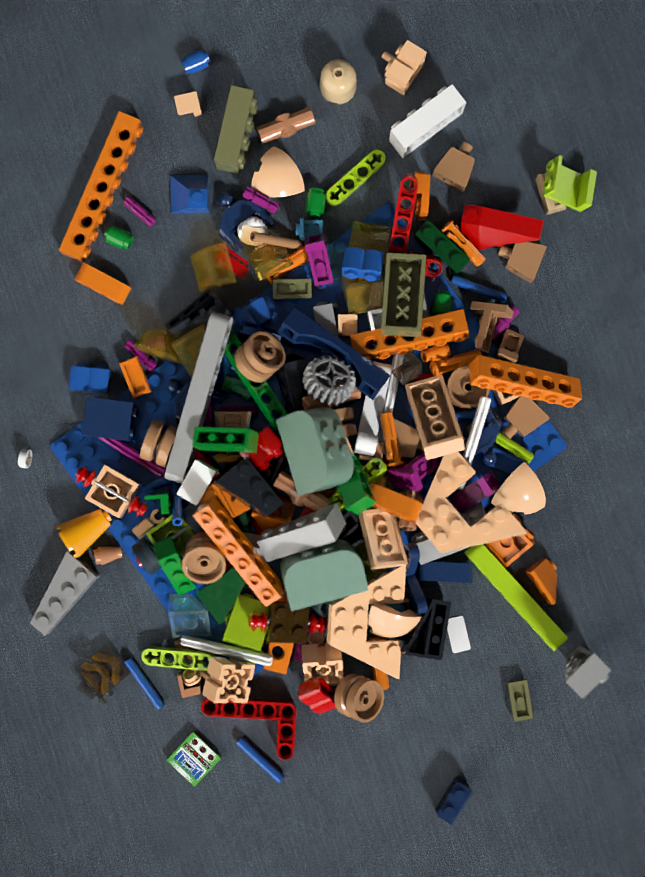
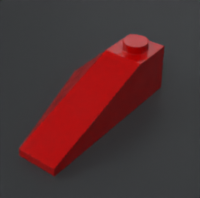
M465 204L461 220V233L477 250H484L489 247H501L506 244H519L540 240L544 221L491 208Z

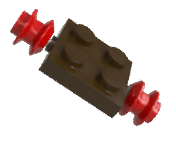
M273 602L269 606V618H267L265 612L257 615L253 611L252 615H249L248 625L252 628V631L260 627L262 632L268 626L267 642L307 644L308 629L311 633H314L315 629L322 633L326 629L327 620L323 614H319L318 618H316L312 613L309 617V607L291 611L289 603Z

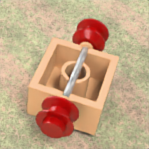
M108 465L103 466L97 478L95 477V470L87 471L88 466L80 467L75 475L77 483L83 481L84 487L92 484L85 499L117 518H122L128 509L129 513L132 511L137 512L136 517H138L139 515L143 516L149 507L146 505L147 500L141 502L139 501L140 496L135 497L141 484Z

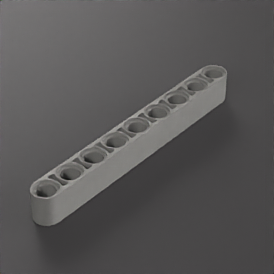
M212 312L209 318L165 471V479L182 484L191 469L196 448L193 447L194 428L203 427L233 323V317Z

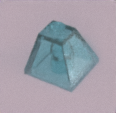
M170 594L168 612L172 637L211 636L209 612L206 606L191 594H182L180 596L178 594Z

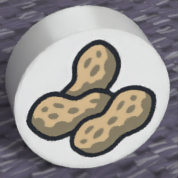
M22 449L19 453L18 464L21 468H29L32 462V451L30 449Z

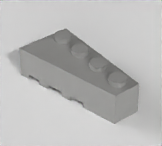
M334 503L274 529L264 530L257 543L266 561L269 562L336 541L346 522L337 503Z
M482 503L460 513V515L472 527L486 515ZM418 532L411 537L412 543L415 542L420 551V565L463 550L456 549L440 553L423 532Z
M72 551L66 552L30 622L44 636L51 633L100 576L79 557L76 559L73 556L75 553Z
M580 645L565 658V666L567 667L565 668L567 672L565 674V682L582 699L599 682L601 684L604 683L610 676L611 670L595 653Z

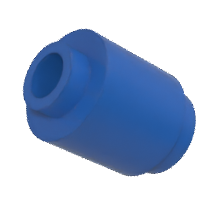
M201 49L184 56L185 58L181 60L187 74H194L209 67L208 63L210 62L207 52H202Z

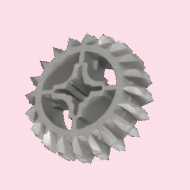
M329 355L327 359L324 356H321L319 359L315 358L304 370V389L308 390V395H314V400L319 399L321 404L324 401L328 405L332 402L335 405L339 402L344 403L346 399L351 397L355 389L356 378L354 377V371H350V366H345V360L342 362L338 361V357L332 359Z

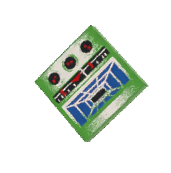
M193 731L166 761L195 787L222 757Z

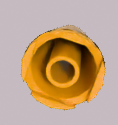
M99 509L60 523L56 526V529H61L58 533L69 551L74 550L76 552L73 556L77 559L111 525L109 521L112 518L107 511Z

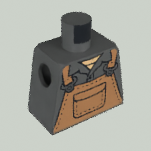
M214 411L216 428L250 429L253 414L251 411ZM227 452V455L238 456L239 452Z

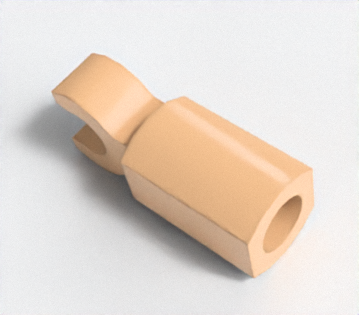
M159 509L152 511L150 518L146 517L132 529L138 539L143 538L147 532L155 527L156 523L160 524L166 519L165 517H162L160 520L155 518Z

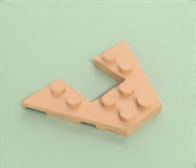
M459 452L443 456L417 518L416 524L440 553L526 535V530L502 502L470 527L446 499L476 474Z
M406 565L398 566L387 573L384 572L379 578L367 582L369 591L333 601L329 604L327 643L396 679H399L402 641L399 639L366 641L368 604L404 603Z

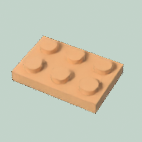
M379 509L365 510L360 513L359 520L371 569L398 567L408 564L397 517Z

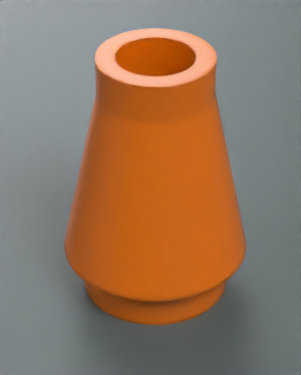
M448 344L443 346L434 345L421 352V359L423 362L445 360L450 357L451 351Z

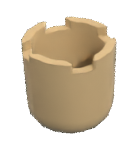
M342 59L329 61L321 71L319 88L322 96L326 101L337 104L346 103L353 98L357 87L355 69L349 62Z

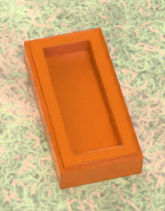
M138 356L119 363L133 399L152 392Z

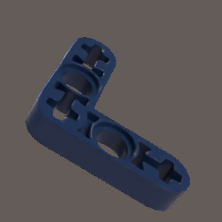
M414 542L404 546L408 564H406L405 591L415 614L418 615L426 613L428 607L415 576L420 559V551L418 545Z

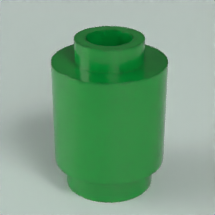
M310 188L309 193H307L305 212L310 217L318 218L324 214L326 195L323 189Z
M112 225L111 228L108 227L104 234L107 243L122 250L124 248L128 250L134 240V236L129 231Z
M438 291V294H434L433 316L451 312L453 296L449 295L448 291Z

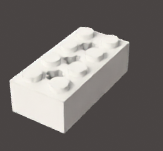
M453 84L448 88L446 86L441 88L437 92L438 95L433 99L431 97L422 103L420 109L412 110L407 114V118L401 122L399 120L391 127L389 141L402 158L463 114L466 101Z

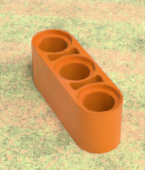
M84 262L74 278L77 282L120 305L124 304L132 289Z
M370 483V488L376 500L372 507L416 523L423 506L421 502L380 485Z

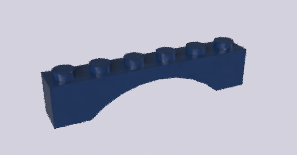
M296 308L284 320L278 331L280 335L293 344L313 346L324 350L335 358L338 357L340 362L345 360V366H350V371H354L356 388L372 400L391 376L384 369L379 368L367 357L355 351L353 347L341 341L336 335L327 331L319 323L313 321L304 312Z

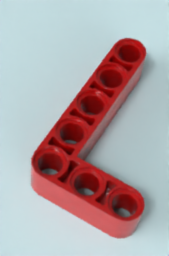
M406 174L400 182L388 253L426 255L425 276L436 277L442 272V261L438 256L407 251L418 189V179L413 174ZM411 179L415 185L412 188H406L404 182ZM403 199H409L411 205L403 207L400 202ZM400 218H405L408 224L406 226H399L397 221ZM401 237L405 242L402 245H397L394 243V239ZM436 262L439 264V267L436 270H432L428 267L429 264Z
M205 698L201 710L206 716L278 720L277 755L282 760L292 758L295 748L297 714L296 705L292 701L248 698L247 703H234L228 700V703H233L235 706V710L232 712L225 709L226 703H214L216 708L210 711L206 708L205 704L211 700ZM252 704L255 710L252 713H247L244 710V706ZM271 705L274 708V712L266 714L263 707ZM285 706H290L293 709V713L285 715L282 709ZM283 726H290L292 732L288 735L283 734L281 728ZM283 745H287L290 747L291 752L283 754L280 748Z

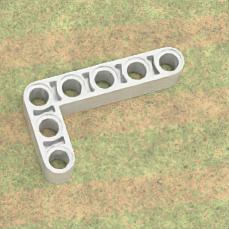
M373 361L375 365L384 369L390 375L392 365ZM389 378L373 400L365 396L354 453L371 457L375 454L380 425L379 414H382Z

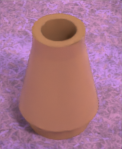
M120 546L98 547V549L93 550L96 565L101 564L102 566L122 558Z

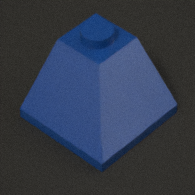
M171 175V213H209V175Z

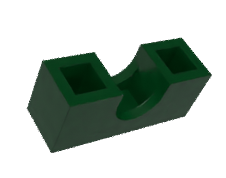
M429 220L415 234V237L428 249L432 250L456 275L470 262V258Z

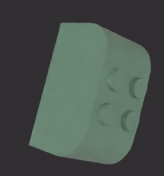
M322 407L296 411L276 420L298 496L330 489L346 483L351 478L354 467L353 459L340 417L333 409Z
M337 539L328 544L285 556L281 562L280 572L291 611L369 591L362 561L355 548L345 540Z

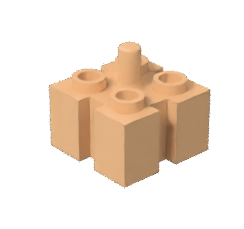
M408 40L404 45L401 44L395 53L396 57L386 51L382 54V58L389 62L385 68L386 73L384 76L387 77L385 84L402 95L406 94L413 80L424 66L427 54L426 51Z
M324 642L319 646L317 644L302 645L304 681L307 682L321 677L329 686H338L339 682L343 679L341 650Z
M210 657L207 672L211 676L210 679L205 680L202 695L214 703H228V700L234 703H247L250 693V687L247 686L248 680L253 678L255 665L249 661L232 657L229 660L224 657Z

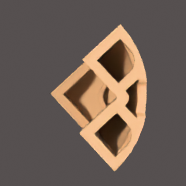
M277 147L270 148L260 159L262 162L260 170L254 172L251 185L254 192H259L266 197H285L305 191L301 173L291 157Z
M525 462L498 489L491 501V504L495 507L502 502L510 513L515 511L524 512V514H531L545 507L544 489L538 477Z
M375 604L371 607L368 625L372 627L370 633L376 636L395 638L411 632L418 625L422 616L416 615L410 609L400 613L385 604Z

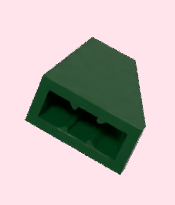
M231 565L225 569L224 574L217 581L199 587L196 595L216 621L221 624L246 582Z

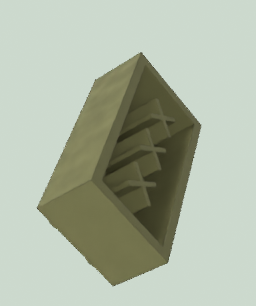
M231 85L214 158L218 170L239 174L240 169H244L246 160L244 158V151H248L250 143L248 133L253 131V114L256 115L258 109L254 90Z
M387 253L381 325L382 335L421 337L426 255Z

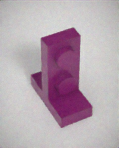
M324 233L306 237L305 248L308 253L315 286L333 283L334 280Z
M423 452L402 468L390 467L387 469V473L393 487L419 491L423 488L421 480L437 469L440 463L437 457L426 460L425 453Z
M489 471L464 489L454 493L450 502L457 512L461 513L484 498L494 494L501 485L492 471Z

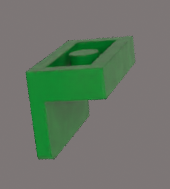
M172 494L144 496L145 500L160 499L161 514H172Z

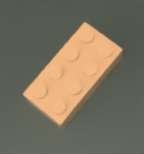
M443 375L406 384L407 398L426 460L465 450L463 436Z

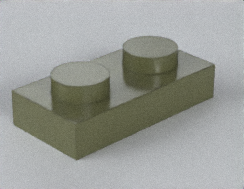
M311 279L273 280V299H312Z
M527 680L507 682L513 721L533 719Z

